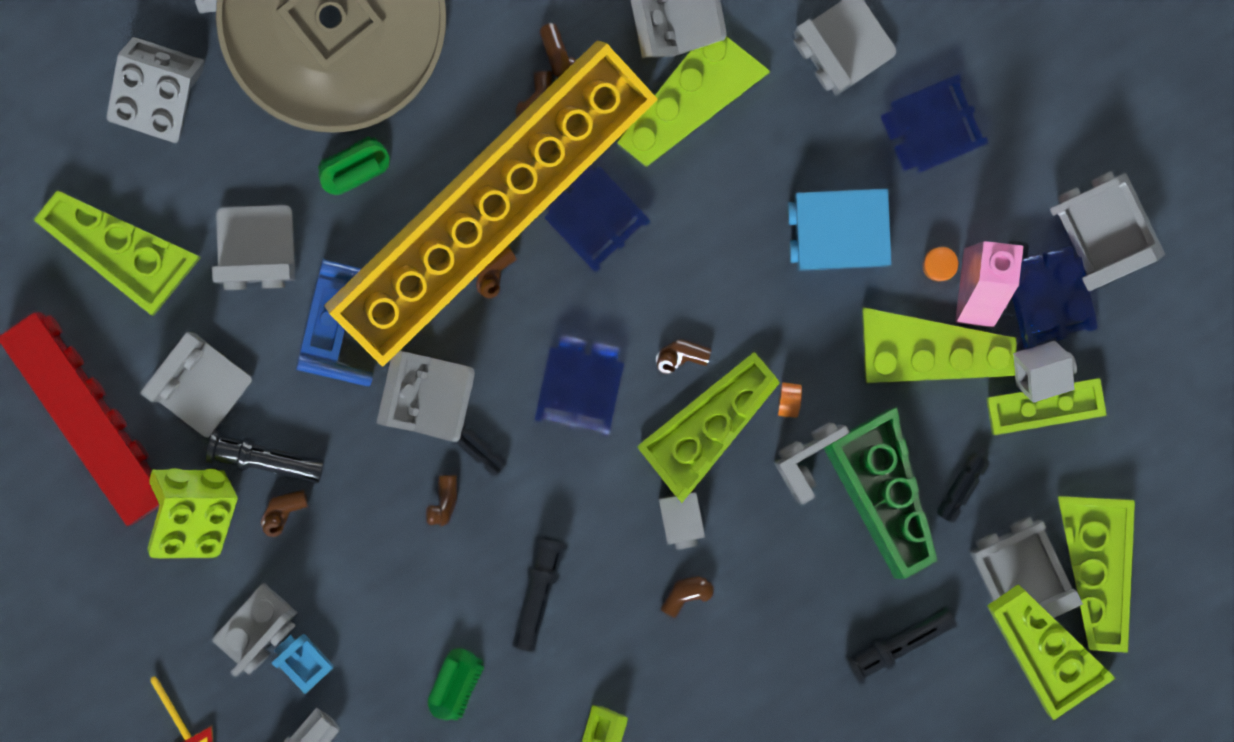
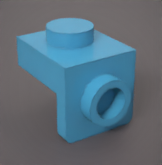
M302 634L296 640L290 635L274 650L278 657L272 664L276 669L280 667L304 694L335 667L305 634Z

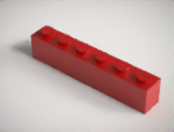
M34 312L0 335V343L125 525H133L160 506L149 483L152 469L145 461L149 458L148 453L137 439L131 441L124 430L127 427V423L122 415L115 408L110 410L102 397L106 393L100 383L94 377L90 379L81 368L84 365V361L73 346L67 348L59 335L63 331L58 322L50 314L45 316L44 313Z

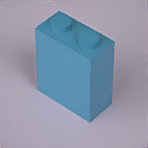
M888 189L796 193L794 195V202H788V224L795 225L796 240H789L790 263H797V271L888 267L891 265Z

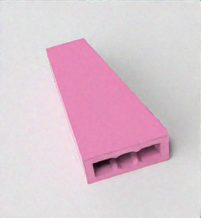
M983 241L964 248L955 323L994 328L1019 286L1023 246Z

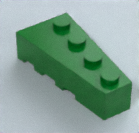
M896 407L888 409L851 429L850 433L823 449L895 579H906L938 560L926 515L921 507L918 495L919 488L916 477H913L908 458L909 451L906 440L902 436L899 424L900 418Z

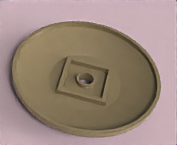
M217 0L216 28L220 48L230 72L243 91L262 109L277 119L306 130L333 133L347 132L369 127L391 117L404 108L424 87L433 73L443 47L446 31L445 0ZM332 5L339 10L340 21L336 26L328 28L321 24L319 15L324 7Z

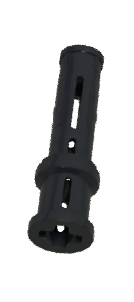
M214 430L211 435L206 455V463L213 464L214 461L237 466L239 471H248L249 468L260 469L316 484L320 482L324 466V460L255 445V441L247 437L244 440L222 436L220 431Z
M536 535L535 541L538 544L533 563L527 567L526 572L530 580L512 642V647L527 652H535L552 585L556 584L561 576L558 573L562 553L569 546V543L544 535Z
M945 605L942 609L913 623L885 640L882 637L873 639L872 645L854 655L848 653L844 655V658L861 686L866 683V678L884 668L888 670L894 668L893 665L896 664V659L925 645L947 631L957 628L958 625L952 613Z

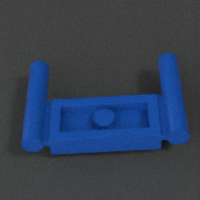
M322 259L302 336L296 370L370 387L373 372L337 364L345 329L328 313L324 306L362 268Z

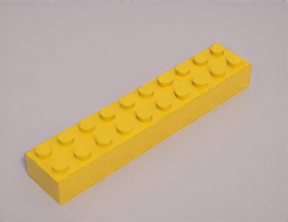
M597 40L324 305L328 313L383 367L658 99L607 43Z

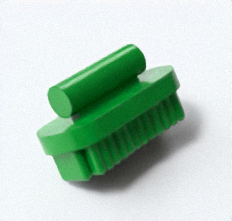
M367 136L366 139L363 138L362 141L354 143V146L351 145L350 148H346V151L342 150V152L320 160L321 165L318 166V178L326 192L332 195H340L384 173L389 167L390 157L384 145L378 142L376 137L371 139L370 136Z
M455 648L445 657L427 698L429 711L435 718L458 720L463 717L462 713H465L469 703L468 700H470V695H472L471 691L474 690L473 687L476 686L482 670H484V666L481 665L483 660L477 658L471 651Z

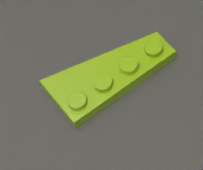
M727 36L723 41L692 50L656 93L655 96L658 100L628 128L617 144L645 167H648L699 126L711 119L716 113L736 100L754 84L770 74L771 71Z
M60 191L55 192L34 218L36 223L152 316L158 312L201 258L192 252Z
M862 308L865 383L1015 376L1013 353L1017 352V342L1014 337Z
M753 352L640 443L637 448L678 500L683 503L780 382L759 356Z
M1058 496L1077 593L1083 605H1080L1089 650L1128 653L1135 500Z
M1019 584L987 605L1046 713L1053 720L1116 679Z

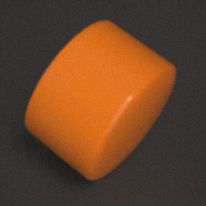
M937 247L928 251L922 261L925 275L929 279L938 282L952 278L959 266L956 254L947 247Z
M782 382L777 415L797 418L802 403V385Z

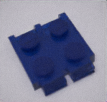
M960 74L891 102L889 105L892 111L880 116L890 141L901 136L905 140L904 143L894 147L904 172L916 167L920 174L989 144L987 136L982 137L973 113L976 112L973 105L969 106L959 82L963 80ZM950 86H953V89L956 93L962 110H958V107L949 89ZM966 117L976 141L972 142L962 119Z
M589 166L570 184L574 189L570 194L564 190L546 208L549 213L544 219L584 262L597 273L601 269L599 265L617 248L622 250L626 246L624 242L642 225L646 227L651 221L600 166L595 171ZM636 217L637 220L618 236L617 233ZM611 240L612 243L593 260L592 256Z
M1071 246L1043 252V261L1040 254L1022 258L1019 286L1014 292L1012 299L1022 341L1026 349L1036 347V343L1056 338L1057 341L1066 339L1067 334L1084 329L1091 332L1098 328L1090 291L1088 292L1082 279L1086 276L1082 257H1074ZM1083 320L1081 323L1065 327V324ZM1051 328L1053 329V331H1050V332H1047V333H1043V334L1036 335V336L1034 335V333H1037V332L1048 331V330H1050Z
M561 335L558 348L550 347L534 421L542 422L543 419L568 424L570 429H575L576 426L602 431L601 435L609 437L624 363L617 361L620 348L594 342L592 354L587 355L584 354L586 340ZM545 408L568 412L571 415L569 417L546 412ZM578 415L604 420V424L578 419Z

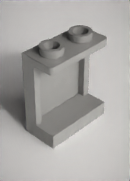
M1112 171L1091 180L1094 188L1080 193L1078 187L1058 196L1057 199L1060 204L1050 208L1053 216L1056 214L1060 216L1087 272V275L1082 279L1088 292L1154 263L1166 255L1126 172L1117 177H1114Z
M1031 517L1023 518L1010 525L1011 532L1000 537L996 533L987 535L975 542L977 548L969 551L992 601L1019 584L1053 618L1083 605L1077 591L1072 589L1044 530L1046 526L1041 520L1036 519L1032 521Z

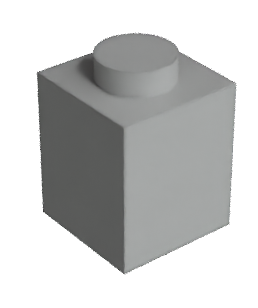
M1056 341L1013 353L1016 386L1033 403L1074 390L1073 374L1077 372L1075 359L1070 352H1066Z
M692 491L683 503L675 495L658 498L667 544L675 543L677 550L698 546L697 539L705 538L696 491Z

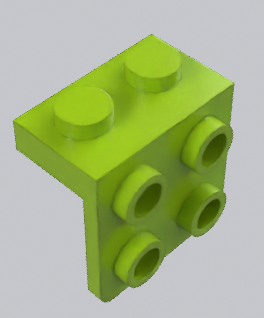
M177 468L152 470L149 483L160 506L147 547L150 557L214 558L219 556L238 500L225 471L216 469L181 470Z

